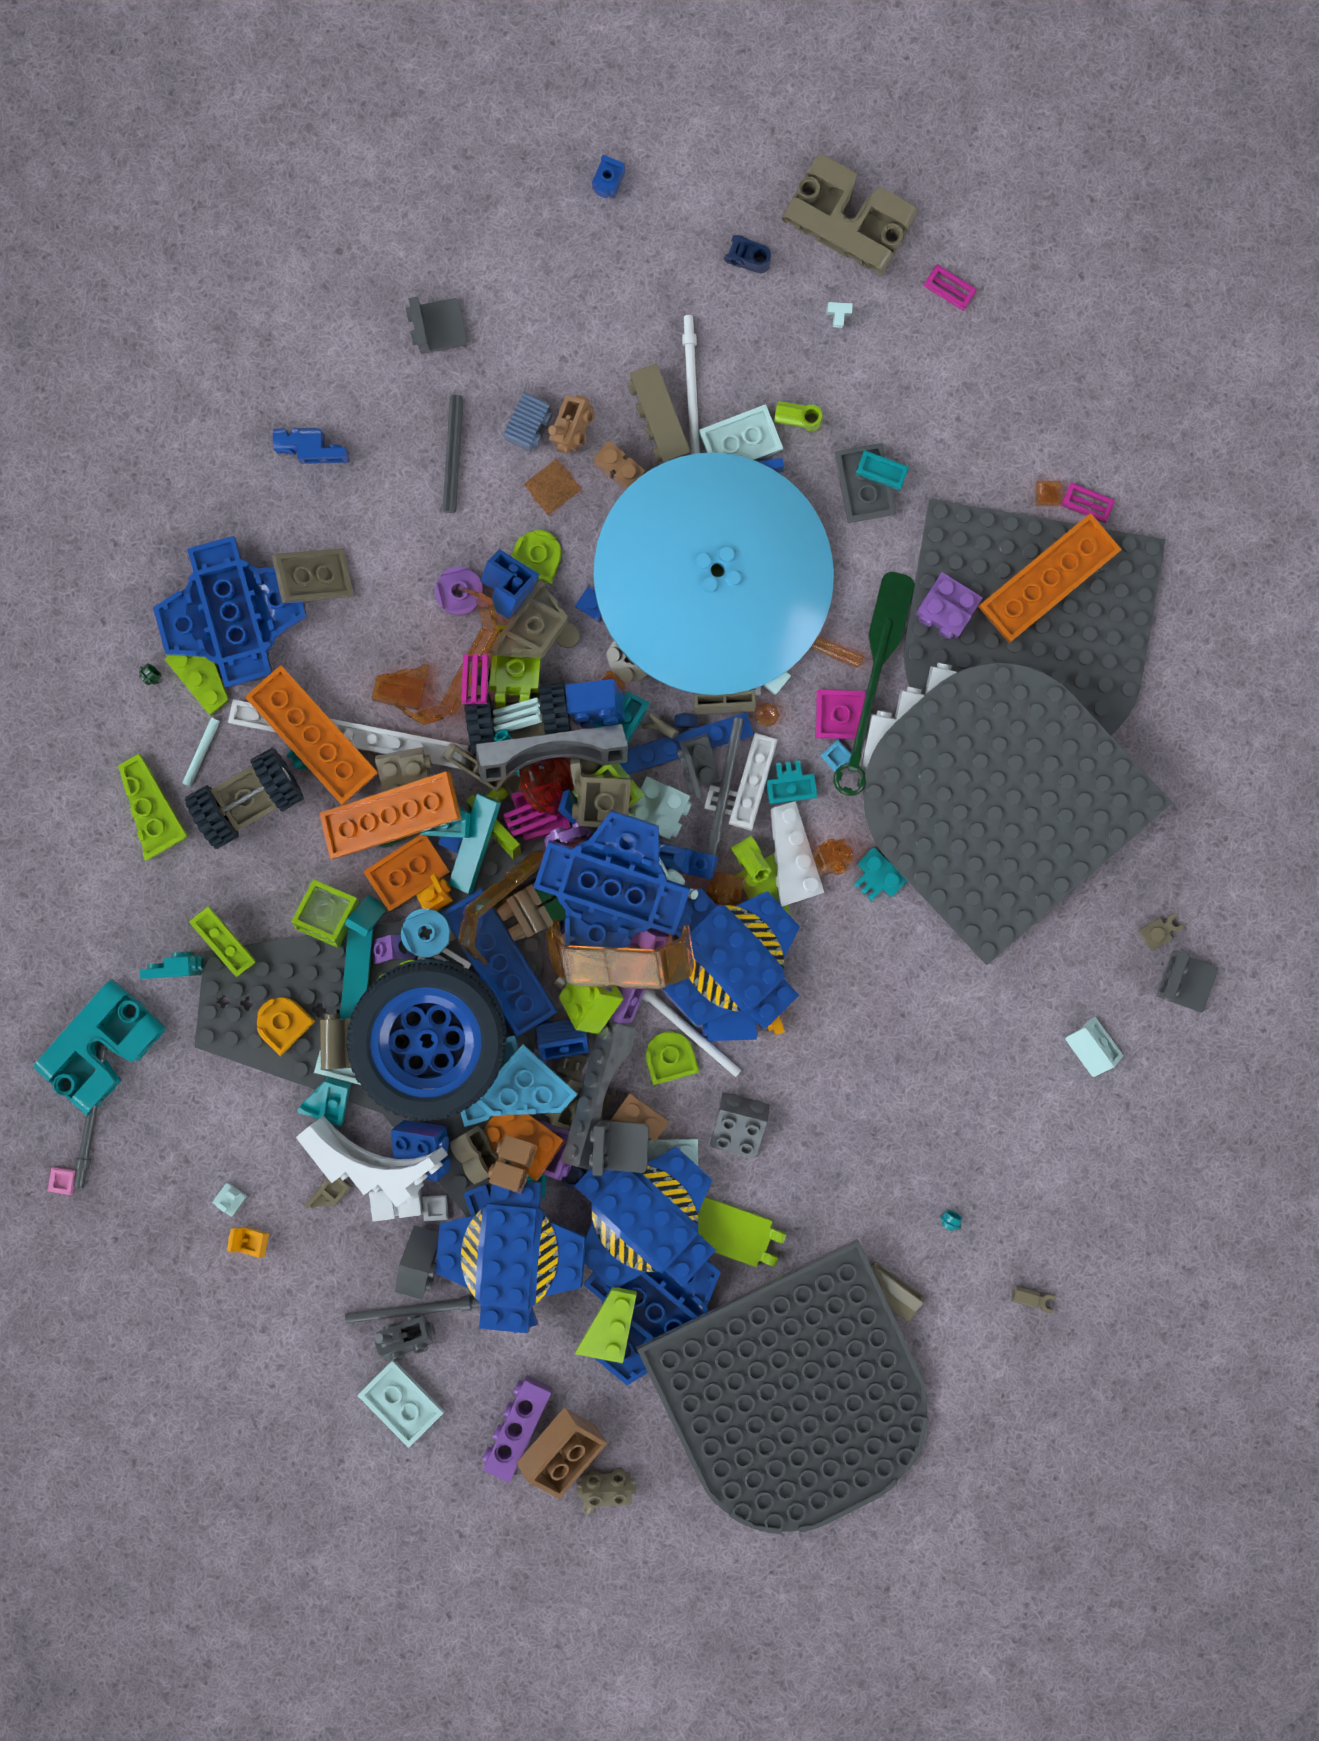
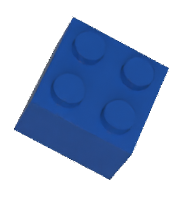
M614 679L566 685L567 713L581 728H593L595 724L603 723L604 725L612 726L617 725L620 721H625L624 695Z

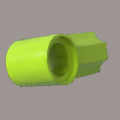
M778 401L774 423L800 427L807 431H816L822 424V411L814 404L804 406ZM809 414H814L818 417V420L809 423L805 420V417Z
M752 836L730 847L736 855L738 863L744 866L753 882H763L768 879L772 871L761 855V850Z

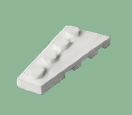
M796 801L772 808L771 819L773 840H775L774 859L777 865L776 886L779 892L778 903L781 906H785L824 893Z

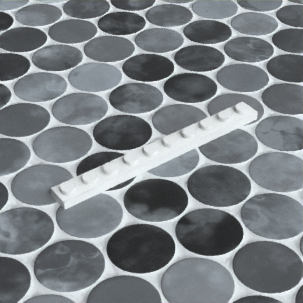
M233 699L228 723L276 733L249 702ZM331 719L357 749L389 754L423 747L425 755L429 754L431 764L461 769L442 757L448 745L452 742ZM455 743L469 753V746ZM455 752L452 756L466 765L467 758L458 752Z

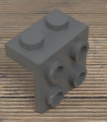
M418 296L408 298L410 307H406L408 321L413 322L414 330L410 331L413 345H418L421 354L467 344L458 299L452 298L421 305Z
M723 1092L710 1146L715 1149L755 1158L767 1125L770 1104Z
M600 1120L591 1129L590 1142L594 1143V1148L590 1154L589 1166L593 1167V1175L603 1176L607 1170L644 1173L648 1165L649 1126L645 1123Z

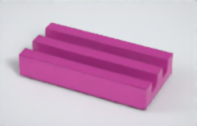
M938 264L924 284V287L962 311L965 310L977 291L976 288ZM939 273L969 292L968 296L936 277V274ZM932 281H934L935 283L939 284L940 286H942V287L945 288L946 290L950 291V292L953 293L954 295L958 296L959 298H961L962 300H964V302L960 301V300L957 299L956 297L952 296V295L949 294L948 292H946V291H944L943 289H941L940 287L936 286L935 284L932 283Z
M1071 482L1061 506L1085 516L1091 513L1097 521L1106 523L1115 500ZM1074 490L1108 504L1107 508L1073 495L1072 492ZM1069 499L1103 512L1104 515L1069 502Z
M463 654L462 704H487L488 654H483V656ZM470 662H473L471 698H468ZM478 662H482L481 698H477Z
M549 797L503 814L509 832L513 837L557 820ZM542 805L546 806V808L541 809L539 811H536L514 821L510 820V818L515 817L517 815H520ZM546 813H549L550 817H547L545 819H542L520 829L514 830L513 826L519 825L521 823H524Z

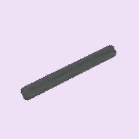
M451 395L449 402L443 511L445 513L456 512L463 397L461 395Z

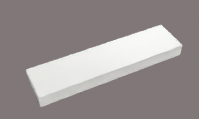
M758 733L754 734L729 825L752 831L778 739Z

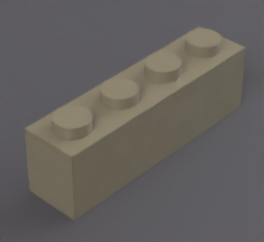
M657 363L631 372L630 382H627L631 396L636 395L639 403L636 404V409L639 417H644L647 426L644 427L648 440L653 439L656 446L652 450L657 463L662 462L663 464L678 457L690 455L689 446Z

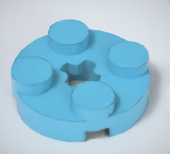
M430 909L416 910L408 915L401 930L402 942L405 948L416 956L434 957L443 952L450 943V925L447 919L438 911ZM424 926L427 929H432L430 939L428 940L425 937H420Z

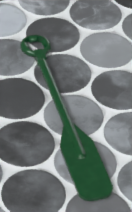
M888 572L881 580L868 632L873 667L849 762L838 767L833 776L835 788L845 796H855L865 788V772L859 766L881 670L883 664L902 640L913 595L914 582L911 577L897 572ZM847 768L848 771H857L860 774L861 778H858L857 783L859 789L852 791V788L846 786L842 788L839 781H842L843 773L841 771Z

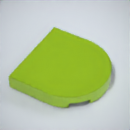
M534 530L518 539L511 556L540 574L538 580L540 579L552 585L561 562L562 552L560 544L551 533L544 530Z
M666 1031L656 1035L648 1044L646 1062L653 1086L699 1073L692 1045L684 1035L674 1031Z

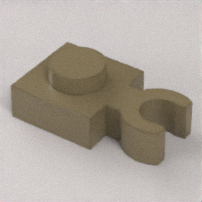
M1177 913L1168 915L1164 923L1161 918H1158L1138 930L1150 951L1173 939L1169 932L1181 931L1185 927L1184 924H1180L1177 927L1173 926L1172 920L1178 916Z

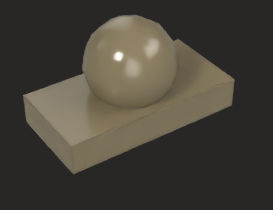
M571 758L570 767L573 785L575 780H579L580 774L592 775L599 770L601 765L585 759Z

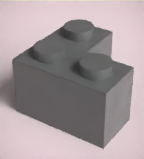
M413 1226L399 1264L395 1292L423 1300L425 1292L431 1291L434 1281L433 1276L436 1270L434 1260L435 1257L437 1258L439 1232Z

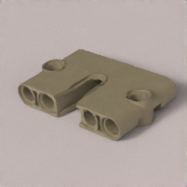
M818 154L805 177L800 181L795 195L781 217L783 222L793 224L794 228L806 235L809 233L816 237V241L847 258L851 257L857 260V264L868 270L871 268L877 272V275L882 276L917 216V208L879 186L863 203L856 217L852 219L847 218L844 212L850 203L857 173L825 155ZM807 188L812 189L814 194L806 195L803 193V190ZM894 235L897 241L890 242L885 236Z

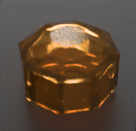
M766 703L758 707L755 717L759 725L767 728L776 724L779 713L776 706Z

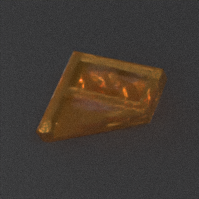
M422 664L421 667L410 670H398L393 674L386 673L376 676L371 697L372 701L419 711L429 664Z

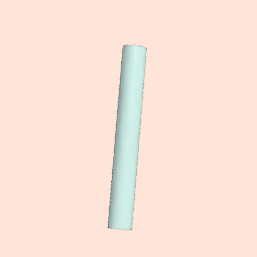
M211 717L182 782L183 784L192 786L218 728L219 720Z

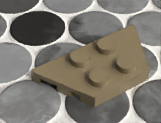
M539 579L489 648L490 654L495 656L543 658L569 622L568 616L558 606L557 600L548 592L542 580Z

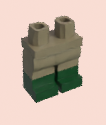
M533 883L506 899L507 903L497 909V912L503 922L514 915L516 916L519 924L508 929L514 941L523 939L526 936L530 938L566 918V910L562 904L560 905L558 898L539 907V905L554 898L556 895L533 888L535 884Z

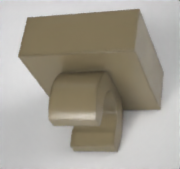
M575 1054L574 1056L561 1057L557 1072L580 1079L588 1056Z

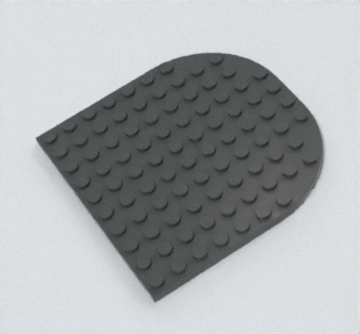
M929 499L904 644V669L909 687L922 689L921 694H925L930 667H937V663L952 665L951 670L956 672L987 663H1011L1027 666L1041 671L1061 683L1077 698L1110 735H1113L1129 716L1140 692L1165 539L1105 529L1122 550L1013 641L1008 643L978 606L1076 524ZM941 572L983 597L956 640L943 637L939 633L938 628L933 625L930 627L924 625L918 620L919 616L915 615Z
M1011 663L976 665L956 672L934 686L902 715L879 740L867 765L865 773L866 785L863 790L866 821L872 837L881 852L986 965L1172 804L1171 800L1068 689L1041 671Z
M858 1239L637 1346V1351L705 1492L732 1519L750 1528L768 1533L782 1534V1532L793 1531L806 1532L824 1526L878 1499L891 1490L906 1470H910L922 1448L928 1424L925 1385Z

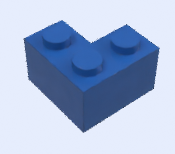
M499 549L487 561L480 580L494 590L488 607L509 620L532 591L540 574Z

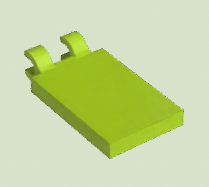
M496 625L494 641L506 625ZM492 655L489 688L490 691H496V709L506 707L507 695L520 696V703L530 700L531 693H538L541 658Z
M705 1196L697 1215L698 1233L716 1249L715 1253L757 1267L759 1261L776 1267L778 1255L766 1250L770 1239L784 1244L786 1232L772 1228L773 1221L771 1219Z

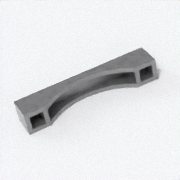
M622 724L476 744V758L481 783L505 780L522 767L549 758H580L604 766L627 762L628 744Z
M608 1021L601 1032L596 1035L561 1162L593 1171V1167L589 1166L590 1154L594 1148V1143L590 1142L591 1129L601 1120L607 1088L615 1071L631 1053L636 1029Z

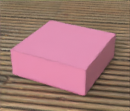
M52 1167L48 1192L73 1195L76 1170Z

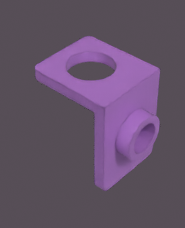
M388 935L373 940L372 955L374 964L394 959H414L415 954L410 951L406 954L400 952L399 942L402 940L401 935Z

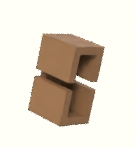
M609 440L593 458L594 465L610 479L614 476V482L624 490L646 473V470L630 457L626 460V454Z
M505 1135L504 1140L501 1139L497 1146L498 1161L495 1164L493 1163L489 1169V1183L522 1194L529 1173L507 1165L506 1161L508 1160L531 1168L538 1147L532 1143Z

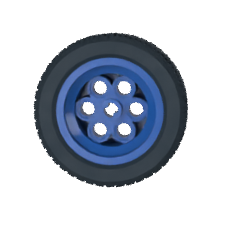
M440 959L410 961L394 967L378 978L365 991L356 1004L347 1030V1053H349L350 1067L352 1072L355 1073L354 1077L357 1082L361 1084L360 1087L363 1091H366L367 1095L374 1099L376 1104L382 1105L383 1109L389 1112L392 1111L397 1116L403 1115V1118H413V1120L420 1121L421 1119L431 1121L432 1119H442V1117L448 1118L453 1116V1114L457 1115L463 1112V1110H467L472 1104L477 1103L488 1092V1089L491 1088L494 1080H496L503 1064L506 1048L505 1018L494 992L483 979L481 980L471 970L457 963L454 964L453 962ZM436 1010L444 1011L446 1020L442 1023L434 1021L432 1017L433 1012ZM412 1011L419 1013L421 1016L420 1023L411 1024L407 1019L408 1013ZM449 1031L458 1032L460 1035L459 1042L454 1044L448 1042L446 1034ZM400 1034H405L409 1038V1045L405 1047L399 1046L396 1042V1037ZM423 1034H431V1040L434 1041V1044L424 1046V1040L421 1038ZM440 1053L446 1054L449 1058V1063L440 1066L436 1063L435 1056ZM413 1055L422 1057L424 1064L421 1067L416 1068L411 1065L410 1058Z

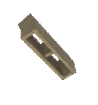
M755 691L723 695L694 694L696 716L755 713ZM700 703H720V704H701V705H698V704H700Z
M450 743L442 757L481 782L480 775L476 773L478 769L477 758L455 743ZM455 752H458L472 761V763L467 767L452 756ZM505 780L484 782V784L497 792Z
M874 1261L871 1268L890 1309L909 1322L924 1303V1296L880 1263Z

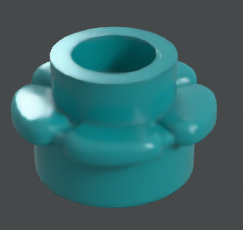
M946 1209L945 1213L940 1215L941 1225L949 1231L961 1229L963 1218L959 1214Z

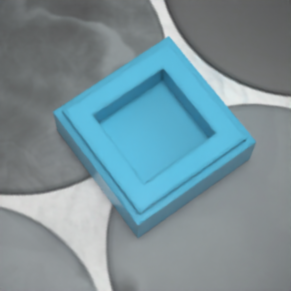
M838 739L820 756L835 772L838 767L849 762L851 753Z

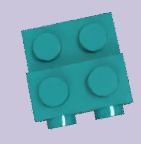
M193 952L171 953V958H163L164 963L147 964V969H139L140 979L201 975V970H204L203 956H193Z

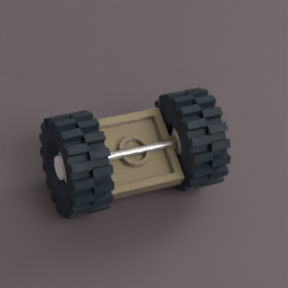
M564 683L539 686V693L531 694V699L538 698L541 701L542 722L510 731L509 734L512 739L571 731ZM487 693V704H464L468 738L473 757H476V744L495 742L496 732L494 727L496 725L494 724V718L496 717L493 715V710H496L495 700L491 702L489 693ZM520 696L506 698V706L519 703Z
M273 747L250 760L252 764L250 767L213 788L205 785L184 798L194 823L197 824L199 831L203 833L204 838L208 840L214 849H219L238 838V830L276 808L283 812L304 800L301 788L297 784L292 772L289 770L286 762L283 761L281 755Z

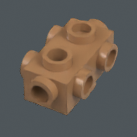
M566 395L563 404L560 406L555 425L550 426L548 429L550 434L549 440L556 445V450L561 453L569 454L570 450L577 452L579 446H583L586 441L585 430L587 425L593 422L595 413L594 407L589 403L590 400L584 396L576 395V397Z

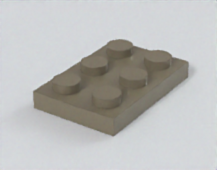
M343 549L278 553L272 556L283 604L348 598L353 595Z

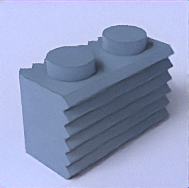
M524 392L504 431V439L531 452L533 446L537 448L542 439L540 432L543 425L548 426L553 416V413L550 412V404Z

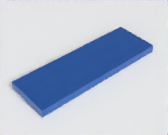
M483 888L440 913L447 919L452 933L480 979H483L494 992L499 1005H501L504 1018L516 1037H519L558 1012Z

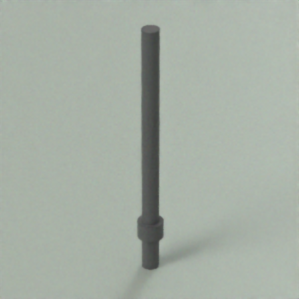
M734 717L712 831L709 830L707 840H710L707 854L717 855L719 842H722L723 833H721L744 720L742 718Z
M98 1043L96 1057L101 1062H104L107 1047L102 1043ZM97 1105L93 1106L89 1112L90 1115L85 1118L79 1157H76L74 1168H77L74 1181L75 1188H84L86 1170L90 1168L91 1159H89Z
M463 1296L459 1300L345 1314V1322L347 1324L459 1309L463 1312L471 1311L472 1308L481 1307V1305H479V1301L476 1298Z

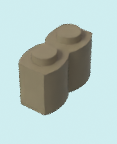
M476 1126L450 1142L454 1156L462 1163L464 1172L472 1183L476 1184L488 1178L489 1169L493 1163L495 1164L498 1161L499 1156L490 1147L489 1140L480 1127Z

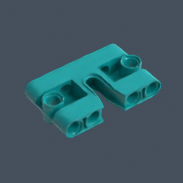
M111 979L96 993L36 1061L33 1069L53 1085V1089L58 1095L65 1096L85 1116H89L93 1106L97 1105L98 1108L121 1082V1079L106 1059H104V1062H101L96 1057L97 1043L99 1041L102 1042L110 1051L130 1062H134V1060L139 1061L162 1036L167 1027L152 1015L142 1002L137 1001L115 980ZM131 1005L136 1008V1015L133 1018L128 1013ZM66 1078H68L71 1081L72 1085L70 1090H67L64 1087V1081Z

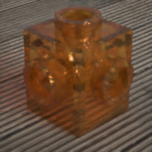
M844 838L837 841L829 839L818 846L812 854L821 876L834 873V875L842 874L848 870V866L853 861L852 849L846 844Z
M715 872L713 881L710 880L707 895L717 906L739 905L745 879L731 874Z

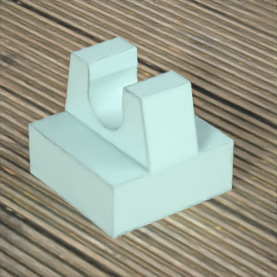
M828 302L826 315H833V327L842 328L844 326V316H851L853 303Z
M227 1182L212 1203L232 1217L247 1198V1195Z

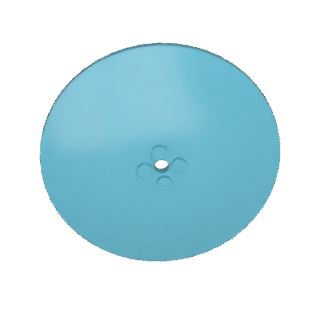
M697 453L678 457L651 469L639 477L619 497L609 512L598 538L593 576L597 604L602 619L615 643L631 662L655 680L670 687L695 694L723 695L760 687L785 673L803 657L819 635L826 620L833 593L834 569L829 540L816 511L806 497L789 480L775 470L742 456L726 453ZM714 564L722 566L724 570L723 576H713L711 566Z

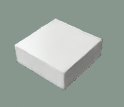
M447 1195L422 1197L424 1221L449 1219Z

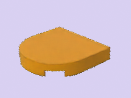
M278 997L267 1001L261 1006L257 1014V1030L259 1035L279 1056H282L316 1022L296 1001L286 997Z

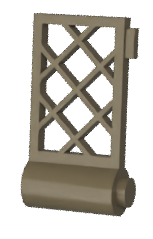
M409 1012L407 1015L408 1021L418 1024L419 1016H414V1012ZM325 1014V1019H320L321 1069L351 1068V1063H349L348 1059L349 1053H347V1030L350 1018L341 1019L340 1014ZM400 1034L399 1036L405 1041L401 1047H404L407 1043L409 1044V1038L406 1039ZM415 1055V1060H410L412 1066H420L419 1055Z

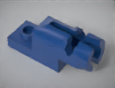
M293 427L290 436L286 428L273 429V446L276 453L292 455L297 453V459L301 464L349 463V453L345 447L342 448V445L332 444L325 448V435L318 428Z
M659 842V857L667 870L671 868L678 873L713 881L719 857Z

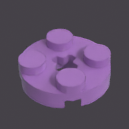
M452 567L441 574L435 586V596L439 605L447 613L464 616L472 613L481 605L484 590L480 578L475 573L464 567ZM457 585H460L462 589L466 588V592L463 593L462 597L453 595Z
M575 823L572 825L573 828L564 831L563 827L550 831V835L545 836V845L547 847L548 841L551 840L570 846L575 844L581 836L590 838L593 835L591 827L579 826Z

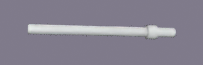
M685 315L682 343L685 346L689 439L690 455L700 453L695 366L697 337L694 334L693 315Z
M650 986L646 988L642 997L646 1003L649 1001L733 1076L736 1077L741 1072L737 1065L656 996V992Z

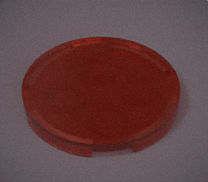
M566 757L544 759L519 769L521 781L519 787L527 802L540 813L544 812L555 816L561 815L558 809L563 792L567 790L574 791L568 759Z

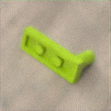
M500 786L497 792L492 790L486 796L501 802L508 797V793ZM474 795L466 800L467 810L470 814L476 799ZM496 819L491 836L514 860L521 855L520 844Z
M209 905L189 920L192 927L236 977L256 962V959Z

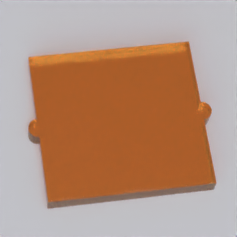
M557 459L524 484L534 497L533 501L535 503L538 502L547 515L551 514L581 490L570 477L571 473L567 472Z

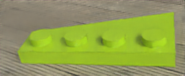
M137 754L118 765L125 793L130 802L131 814L138 830L137 835L142 844L144 860L149 861L189 837L142 754Z

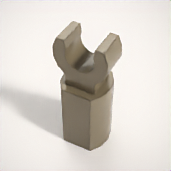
M1014 1286L1011 1301L1033 1308L1039 1306L1046 1313H1053V1309L1046 1307L1045 1302L1049 1299L1056 1301V1297L1050 1293L1040 1295L1038 1291Z

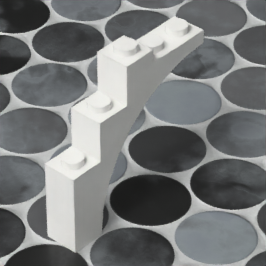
M937 663V667H930L925 694L939 682L956 673V671L951 670L952 665ZM907 687V691H900L895 718L891 717L892 713L878 710L877 714L871 713L860 767L865 773L871 755L879 740L902 715L925 695L921 694L922 689Z
M324 1116L296 1137L331 1183L339 1177L343 1181L349 1176L363 1195L371 1189L377 1192L382 1188L396 1208L404 1201L407 1205L419 1196L417 1191L424 1186L422 1181L428 1177L426 1172L429 1171L430 1174H433L443 1166L440 1161L448 1155L441 1147L428 1155L415 1159L382 1157L366 1151L348 1140Z

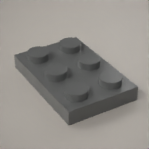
M883 443L835 451L847 523L892 516L896 513L890 487L855 475L864 450L885 457Z

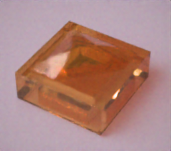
M1036 481L1035 506L1059 507L1061 502V481Z

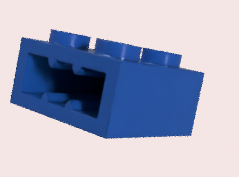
M730 1011L702 1025L703 1036H707L708 1041L757 1040L756 1021L747 1011Z
M403 1120L391 1130L394 1159H415L428 1155L441 1147L448 1154L449 1138L447 1137L445 1126ZM448 1155L440 1161L443 1166L433 1174H430L429 1171L426 1172L428 1177L425 1180L438 1182L449 1172L451 1162Z

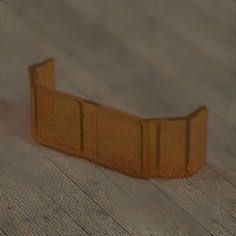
M459 586L458 590L476 600L482 622V627L467 654L469 656H473V654L483 656V654L489 653L499 635V627L496 626L495 622L497 621V615L493 600L478 591ZM463 662L440 705L415 713L397 703L395 707L422 725L440 721L446 715L452 716L457 712L462 703ZM470 662L469 667V688L472 685L473 662ZM478 662V668H480L482 662Z
M533 851L506 873L503 880L493 884L465 907V911L462 913L464 921H461L458 942L469 955L482 964L486 965L488 962L475 947L478 918L540 868L544 851Z
M555 920L552 927H549L546 932L553 970L561 978L565 977L567 983L572 985L601 987L610 985L623 988L659 989L691 977L694 969L689 925H685L680 939L658 949L564 945L559 920Z

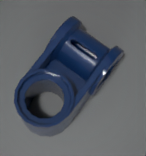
M733 235L729 253L725 255L724 261L761 274L768 271L771 265L770 249L743 236ZM758 256H763L766 260L759 263L754 259Z

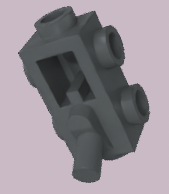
M412 1316L407 1318L404 1323L399 1325L389 1324L383 1327L382 1331L376 1332L375 1346L379 1355H382L387 1360L390 1359L391 1362H397L404 1359V1354L413 1351L415 1354L427 1351L428 1345L433 1344L432 1337L436 1335L432 1322H428L423 1316ZM418 1332L422 1333L421 1337L415 1338Z

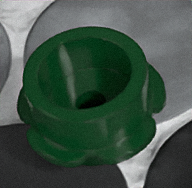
M147 663L144 667L139 668V678L146 685H156L159 683L158 680L162 675L153 665Z

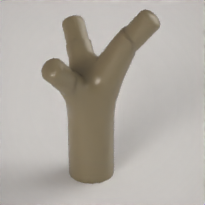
M650 713L649 716L654 723L642 725L643 729L659 730L672 739H675L678 735V731L664 721L663 715L657 718L653 713Z

